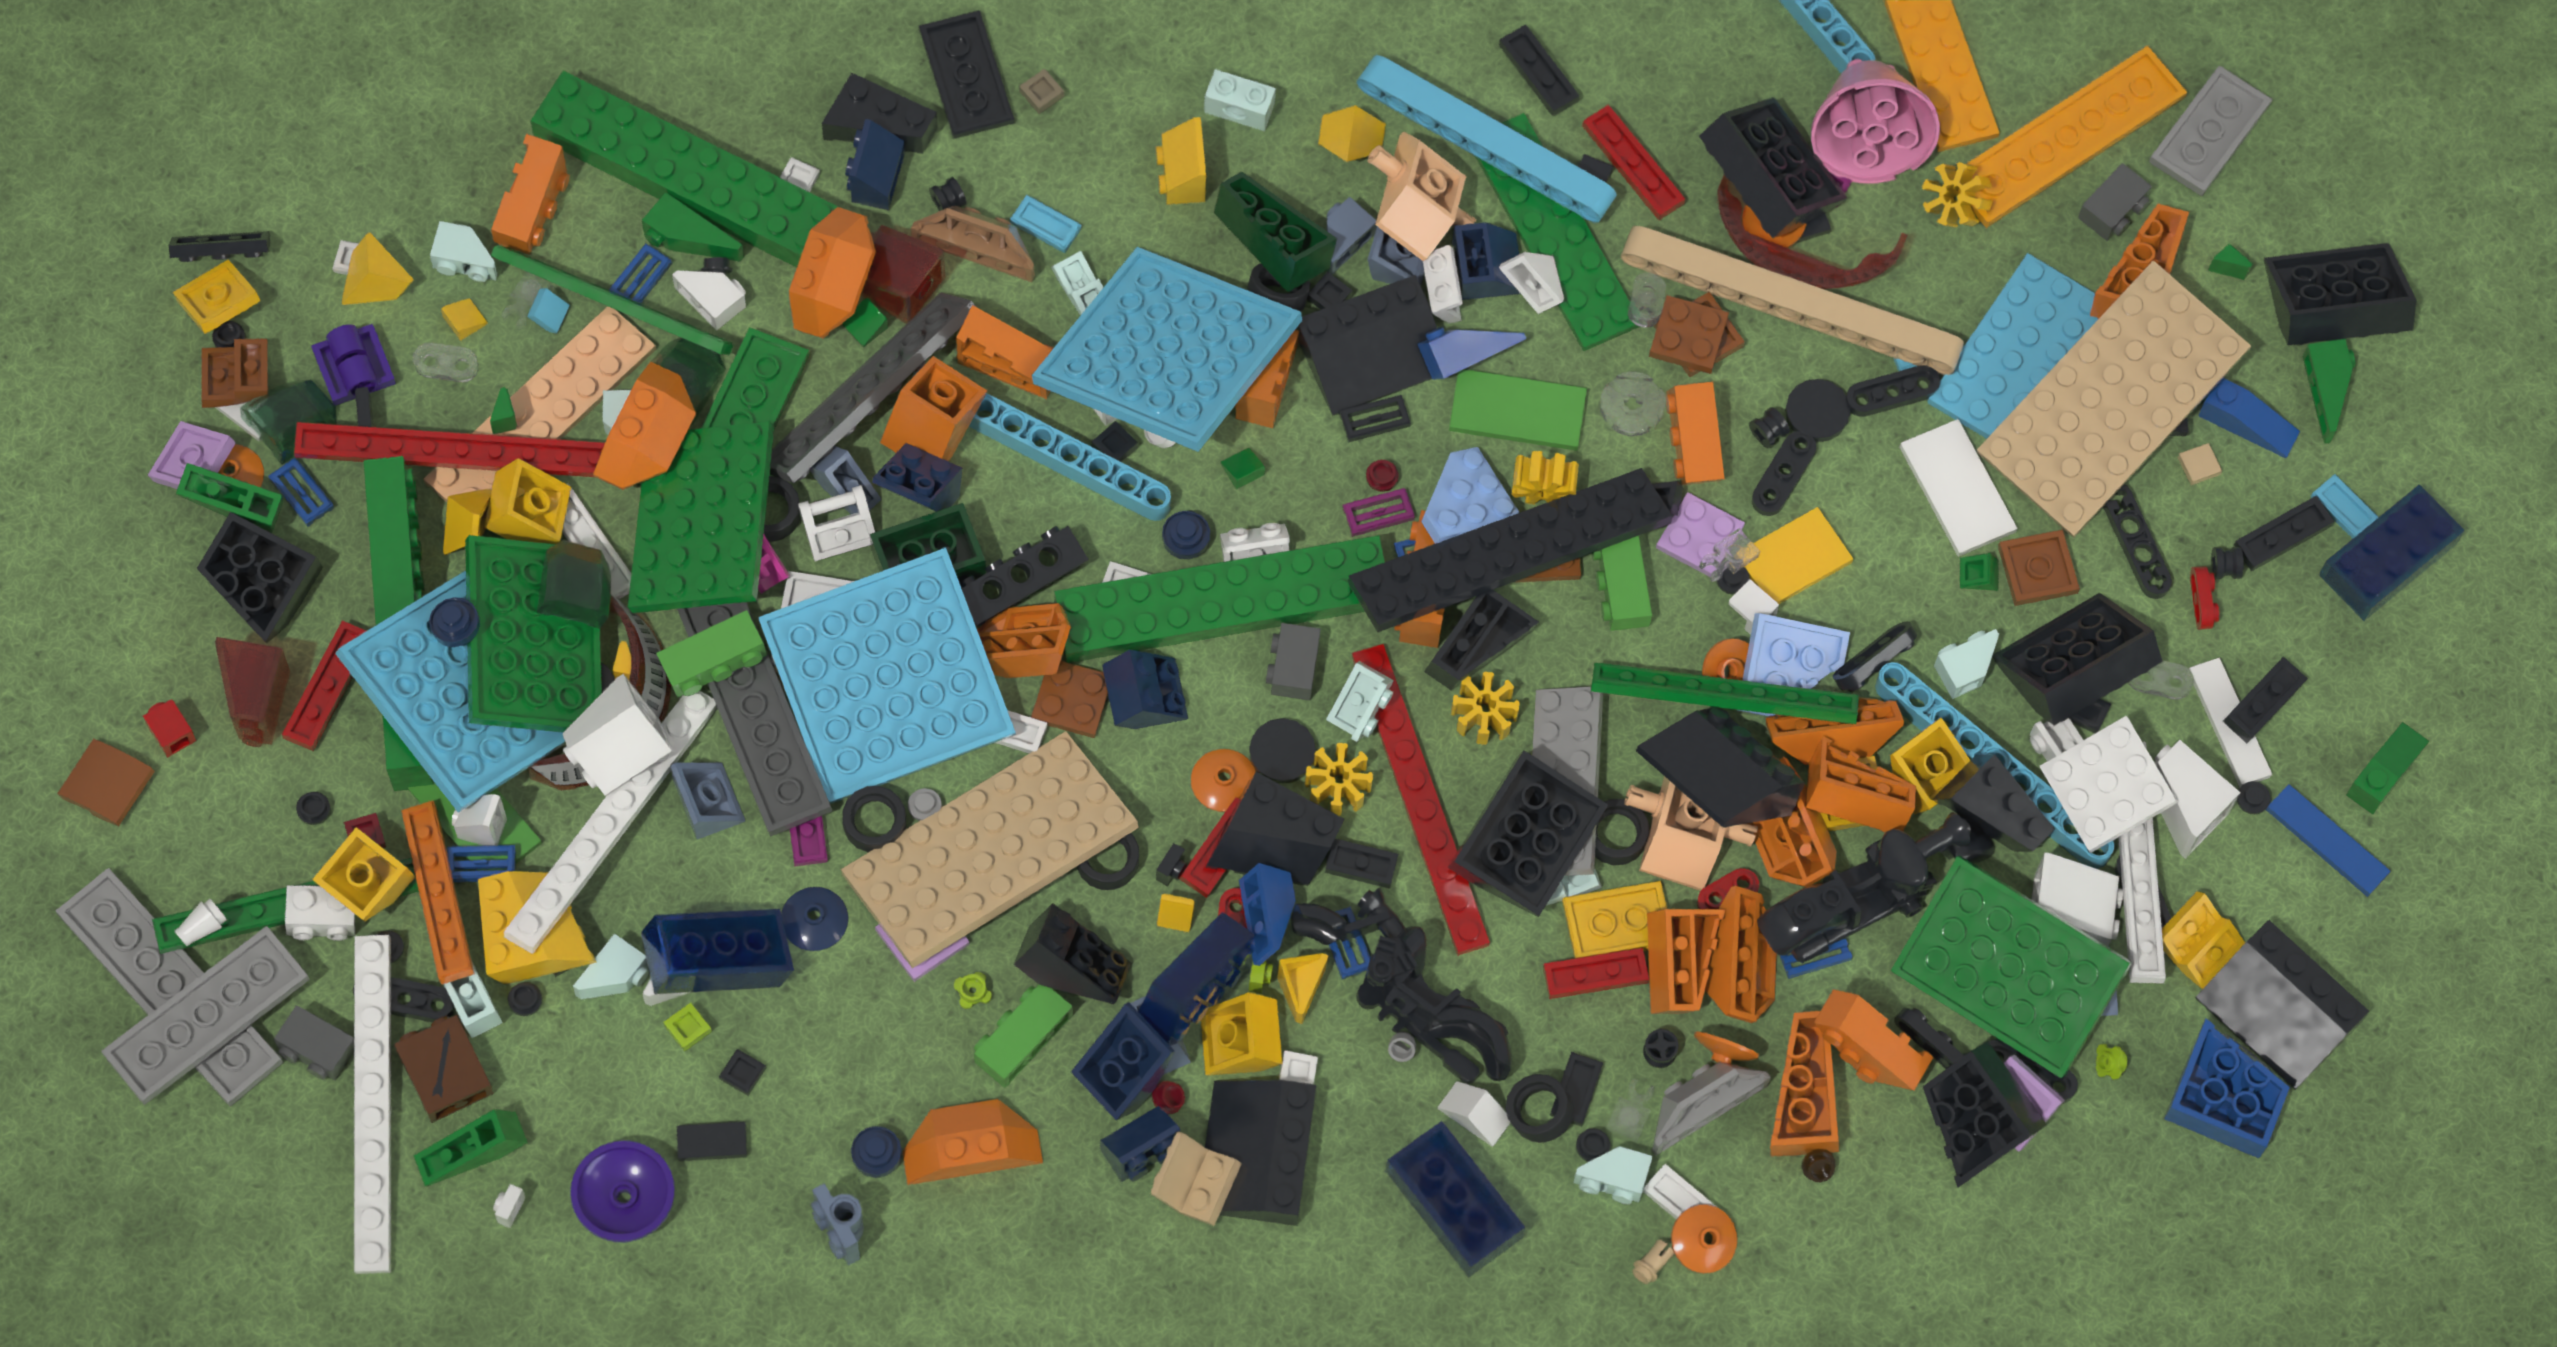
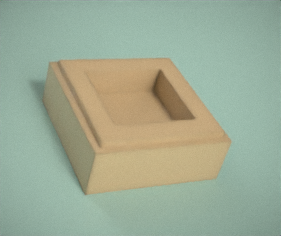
M2209 443L2178 455V460L2191 485L2219 476L2222 473V469Z

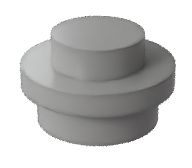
M927 788L916 790L908 800L910 814L919 821L938 812L942 807L939 795Z

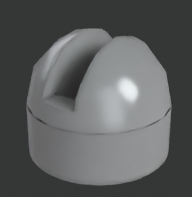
M1402 1031L1391 1037L1388 1052L1394 1060L1405 1062L1414 1056L1416 1042L1410 1033Z

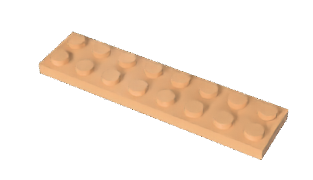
M607 306L510 397L517 422L516 429L493 434L490 416L472 434L561 440L603 400V390H614L656 350V345L615 309ZM436 467L424 478V483L447 503V498L450 495L492 489L496 471Z

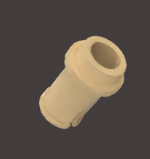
M1657 1240L1642 1260L1635 1261V1268L1632 1272L1639 1281L1644 1284H1648L1650 1281L1654 1282L1660 1269L1674 1256V1251L1671 1247L1659 1256L1660 1252L1668 1245L1667 1243Z

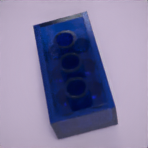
M2419 484L2325 562L2319 576L2365 621L2456 546L2465 530Z
M780 909L654 915L641 931L654 994L781 987L794 971Z
M1222 912L1152 982L1139 1013L1169 1045L1174 1040L1180 1042L1190 1028L1189 1024L1191 1022L1197 1024L1207 1012V1006L1209 1004L1215 1006L1225 992L1224 988L1226 986L1232 988L1238 982L1243 973L1239 968L1247 962L1253 952L1249 947L1255 934Z
M1442 1121L1387 1160L1385 1172L1468 1278L1523 1239L1526 1228Z

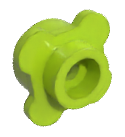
M976 972L963 978L959 977L954 981V989L959 992V1004L962 1008L970 1009L974 1004L980 1002L987 1004L990 1002L992 994L986 988V976L983 973ZM971 988H975L976 992L970 993L969 990Z
M2106 1044L2098 1045L2095 1067L2098 1076L2105 1077L2107 1075L2111 1076L2113 1080L2119 1079L2127 1067L2125 1052L2119 1046L2109 1048Z

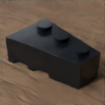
M854 73L850 74L822 122L823 140L833 141L834 139L853 142L854 144L857 129L862 130L865 119H869L903 140L905 151L922 154L938 129L936 111Z
M1494 590L1477 595L1424 672L1449 690H1453L1466 677H1471L1530 634L1539 621Z
M1995 754L1975 755L1932 799L1939 805H1944L1966 821L1973 823L1982 829L1983 833L2014 852L2034 851L2055 830Z

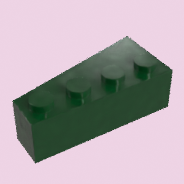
M1243 172L1221 183L1214 214L1287 292L1330 269L1337 242L1335 236Z

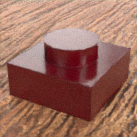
M377 813L344 822L347 836L357 827L379 846L386 848Z

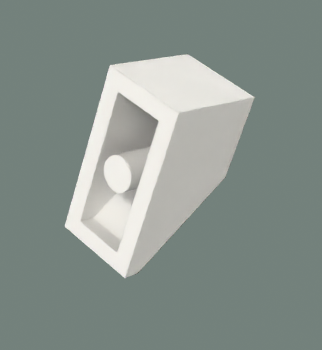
M676 271L672 274L676 290L716 331L746 307L744 297L746 292L737 280L733 279L730 281L724 273Z
M495 794L483 795L479 800L459 813L455 809L452 817V826L455 828L458 839L483 846H497L507 820L501 797Z

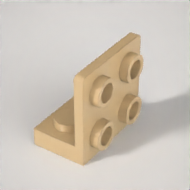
M1178 1131L1171 1146L1167 1149V1156L1160 1172L1154 1178L1151 1195L1182 1215L1215 1226L1242 1163L1234 1158L1208 1150L1186 1134Z

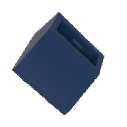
M865 119L863 129H857L853 144V148H856L855 157H849L845 172V176L848 177L847 191H851L853 203L889 210L905 156L904 141L874 121Z
M1487 222L1455 225L1452 245L1462 300L1521 294L1499 269L1500 264L1519 255L1516 233Z
M905 443L873 477L872 483L936 512L951 507L959 498L963 468Z
M1128 650L1102 664L1115 726L1139 729L1188 719L1186 702L1179 678V669L1175 658Z
M1157 1106L1101 1139L1100 1150L1121 1183L1127 1179L1133 1182L1143 1177L1148 1172L1147 1167L1157 1161L1160 1164L1164 1163L1167 1149L1171 1146L1176 1133L1180 1132L1181 1129L1173 1119Z

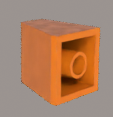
M933 356L901 389L880 443L895 453L907 443L949 462L988 390Z

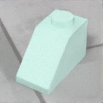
M614 934L596 956V963L588 966L573 985L575 996L579 999L629 992L634 985L639 987L646 980L649 974L647 969L649 967L648 958Z

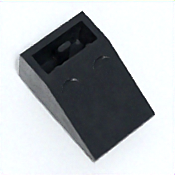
M1052 903L1029 926L1013 965L1039 985L1114 1005L1120 995L1131 962L1122 953L1114 950L1099 939L1094 932L1086 929L1074 920L1068 912L1061 910Z

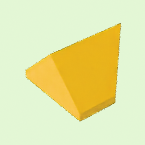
M1356 105L1334 111L1322 116L1318 145L1323 146L1346 162L1367 157L1376 146L1383 145L1386 124Z
M370 232L364 236L352 251L342 305L396 300L414 281Z
M492 489L448 496L443 545L444 555L465 547V540L468 535H483L486 530L484 523Z
M1320 953L1279 959L1277 980L1297 1023L1302 1024L1328 966L1329 955Z

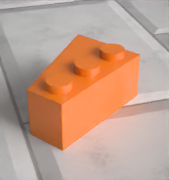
M526 134L523 144H526L527 152L522 164L515 163L512 172L516 173L517 176L510 191H505L491 231L495 243L530 255L533 247H539L543 240L545 229L542 227L546 219L551 220L557 208V201L555 199L559 191L564 192L566 190L570 174L567 173L562 146Z
M972 305L956 337L958 364L1047 399L1050 391L1033 384L1032 374L1054 348L1040 343Z
M1294 330L1234 406L1236 408L1235 419L1269 428L1274 427L1298 346L1299 330Z
M1713 382L1673 386L1666 391V407L1668 414H1670L1672 425L1670 427L1671 445L1675 446L1677 459H1674L1675 478H1681L1682 485L1722 481L1725 478Z
M1822 736L1809 762L1806 808L1879 829L1883 832L1893 828L1904 831L1915 809L1916 786L1880 766L1874 770L1858 761L1860 755L1852 751L1847 755L1830 746L1832 740Z
M1663 909L1647 913L1651 1014H1684L1700 1011L1710 972L1707 968L1712 950L1716 949L1718 940L1715 937L1719 922L1724 918L1725 910Z
M1833 989L1814 1022L1822 1031L1824 1040L1839 1050L1841 1059L1851 1064L1857 1071V1077L1869 1084L1879 1082L1914 1091L1932 1061L1933 1056L1927 1051L1918 1052L1909 1046L1908 1043L1911 1038L1904 1032L1897 1036L1885 1026L1888 1019L1857 994Z

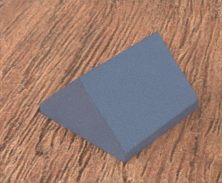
M1377 226L1367 259L1372 279L1391 284L1415 275L1421 286L1425 273L1423 261Z
M674 763L670 766L673 782L697 840L745 822L722 763Z

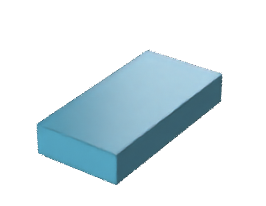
M1028 195L1025 196L1010 218L1012 225L1063 253H1066L1082 229L1081 224Z
M2335 474L2310 496L2311 498L2314 496L2318 497L2333 520L2355 542L2361 539L2381 520Z

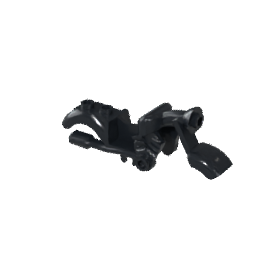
M1954 812L1947 816L1943 825L1937 830L1934 829L1917 841L1902 830L1893 828L1885 832L1881 840L1874 842L1865 849L1867 853L1866 863L1840 873L1835 870L1826 876L1822 883L1808 886L1789 895L1766 910L1757 919L1758 927L1775 953L1783 956L1791 953L1798 962L1804 963L1827 952L1830 945L1898 911L1900 914H1904L1906 918L1919 913L1924 908L1921 902L1922 898L1927 895V889H1930L1932 885L1937 883L1932 873L1928 872L1927 858L1940 851L1949 860L1953 857L1956 859L1957 856H1962L1974 864L1984 861L1994 854V843L1990 836L1981 831L1982 829Z
M1381 887L1377 888L1374 893L1368 890L1357 904L1361 908L1357 916L1364 919L1347 924V921L1342 916L1327 907L1310 903L1295 905L1291 915L1293 932L1299 936L1312 938L1323 945L1332 944L1340 939L1344 942L1377 930L1383 933L1384 936L1379 937L1374 955L1370 957L1363 984L1360 985L1356 994L1357 1002L1362 1008L1374 1009L1380 1006L1382 1009L1378 1014L1379 1021L1382 1022L1386 1016L1391 1015L1397 1020V1024L1392 1028L1393 1032L1398 1033L1406 1028L1423 1046L1442 1060L1443 1067L1465 1084H1472L1477 1079L1480 1073L1479 1067L1459 1051L1448 1049L1437 1039L1456 1038L1468 1042L1480 1053L1485 1063L1486 1074L1491 1080L1503 1081L1507 1078L1511 1070L1512 1053L1506 1027L1483 1012L1474 1001L1463 998L1460 995L1461 991L1457 988L1448 996H1444L1428 987L1422 976L1427 948L1425 932L1419 926L1405 927L1400 918L1386 904L1385 895Z

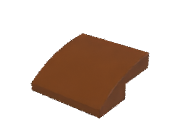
M234 339V347L202 348V408L236 405L268 395L267 339Z
M93 739L57 794L62 799L87 809L97 818L119 826L155 771L136 758L99 740Z

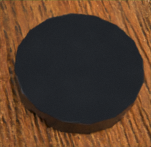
M1822 379L1806 380L1797 385L1789 394L1785 408L1787 423L1793 432L1800 431L1804 435L1813 437L1815 442L1829 441L1839 436L1846 427L1851 412L1843 390L1834 383Z
M1282 718L1270 720L1257 729L1252 736L1249 752L1251 764L1256 772L1276 783H1293L1306 775L1307 766L1312 768L1316 749L1314 738L1306 727L1297 721Z

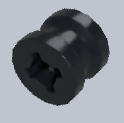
M953 176L946 179L945 184L941 186L934 185L929 188L932 201L939 211L953 206L961 208L967 205L965 195Z
M1773 407L1765 410L1764 416L1760 419L1755 418L1749 422L1752 434L1765 448H1770L1775 444V439L1785 437L1790 432L1785 418Z
M2213 547L2211 566L2215 579H2222L2224 576H2231L2233 579L2242 578L2244 563L2241 547H2232L2230 550Z
M1666 1029L1652 1031L1646 1038L1643 1047V1055L1647 1063L1655 1068H1665L1671 1065L1678 1052L1679 1043L1677 1037Z

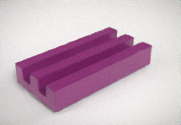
M1405 488L1343 504L1342 507L1352 537L1415 520ZM1400 498L1402 500L1400 504L1382 507L1360 515L1353 516L1352 513L1356 510ZM1405 510V513L1397 514L1394 516L1386 517L1383 519L1371 521L1360 525L1356 524L1362 521L1370 520L1373 518Z

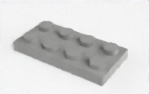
M2218 66L2152 154L2149 163L2200 196H2203L2268 109L2272 99L2223 67Z

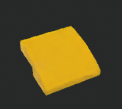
M2198 891L2162 928L2164 952L2201 989L2214 978L2245 944V941L2230 919L2222 918L2206 894Z

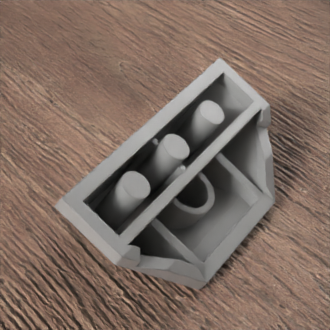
M1719 1062L1712 1067L1709 1064L1700 1067L1692 1074L1693 1079L1685 1084L1679 1081L1671 1085L1664 1091L1665 1096L1660 1107L1652 1147L1654 1155L1657 1156L1768 1087L1771 1079L1769 1074L1765 1071Z

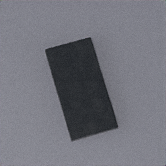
M980 10L919 25V32L953 139L1014 124L1015 119Z

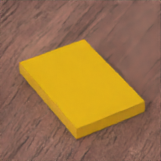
M1818 507L1735 554L1738 563L1743 565L1748 571L1749 579L1778 604L1853 562V557Z
M1661 881L1580 894L1562 899L1574 958L1638 948L1648 951L1647 913L1667 909Z

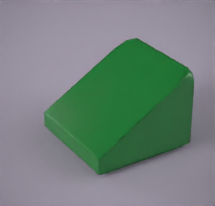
M2228 244L2212 259L2208 271L2244 280L2248 276L2253 264L2235 247Z
M866 298L856 307L854 314L844 321L842 326L864 348L888 329V320Z
M506 387L500 388L491 415L490 424L493 434L514 430L517 427L510 395Z
M1249 447L1220 462L1236 490L1265 475V466Z
M1991 553L1961 557L1960 589L1998 591L1999 560Z

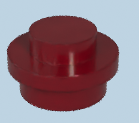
M1377 460L1367 468L1366 481L1376 491H1389L1398 482V470L1390 461Z
M1163 1081L1158 1083L1152 1092V1101L1155 1107L1159 1106L1167 1115L1177 1113L1183 1106L1185 1093L1179 1084L1172 1081Z

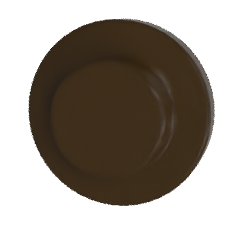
M1823 1149L1811 1151L1803 1158L1801 1163L1804 1175L1818 1183L1829 1180L1833 1176L1836 1166L1833 1155Z

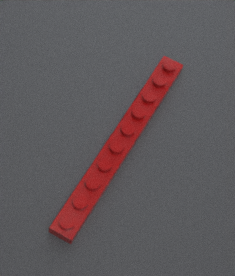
M297 422L294 456L295 458L353 462L403 456L406 465L498 471L519 458L547 474L594 477L593 473L605 443Z
M1384 644L1353 652L1351 657L1354 665L1360 661L1394 680L1389 689L1393 691L1389 703L1384 709L1379 707L1374 716L1378 720L1376 727L1457 956L1488 947L1490 942L1468 880L1448 868L1457 853V849Z

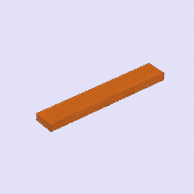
M432 800L403 809L401 812L438 979L441 984L474 975L437 806Z

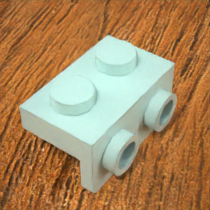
M1358 661L1326 720L1352 735L1351 739L1356 742L1364 736L1369 738L1378 723L1374 716L1379 707L1384 709L1393 695V691L1389 689L1394 680Z

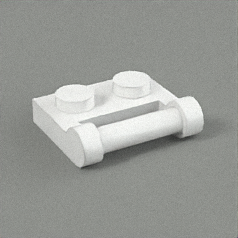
M861 485L851 488V492L810 504L808 501L798 503L814 561L870 545V534L874 533L875 530ZM852 504L857 506V513L817 525L814 523L813 516Z

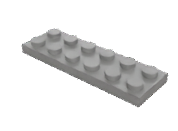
M1591 687L1536 690L1532 756L1598 798L1603 693L1591 692ZM1596 826L1565 876L1594 874Z
M266 926L101 1050V1052L137 1098L145 1105L310 979Z

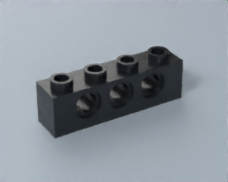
M1057 526L1051 528L1040 536L1043 541L1032 547L1028 542L1014 550L1012 553L1015 557L1006 563L999 559L984 568L987 574L977 580L974 575H971L959 583L976 628L1007 608H1011L1084 565L1089 560L1069 526L1062 530H1059ZM1039 552H1050L1055 560L1054 565L1048 567L1041 564ZM1015 567L1023 569L1027 575L1026 582H1015L1011 577V569ZM993 584L999 591L998 598L988 599L985 597L983 585Z

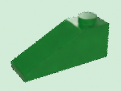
M666 192L642 219L644 237L655 247L662 245L670 251L707 257H724L738 262L744 258L741 243Z
M2346 339L2308 344L2302 356L2324 444L2331 443L2336 433L2351 373L2355 368V356L2352 350H2348Z
M189 463L186 464L176 491V495L225 517H228L229 513L232 512L270 533H273L283 505L281 494Z
M2402 722L2356 778L2346 796L2373 815L2430 741Z
M493 1109L414 1155V1159L424 1185L427 1187L498 1160L528 1142L516 1112Z

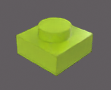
M1266 960L1260 966L1253 965L1252 962L1249 981L1250 992L1262 993L1263 983L1270 984L1273 964L1267 963Z
M691 1002L663 1022L664 1027L684 1052L712 1032L711 1027Z

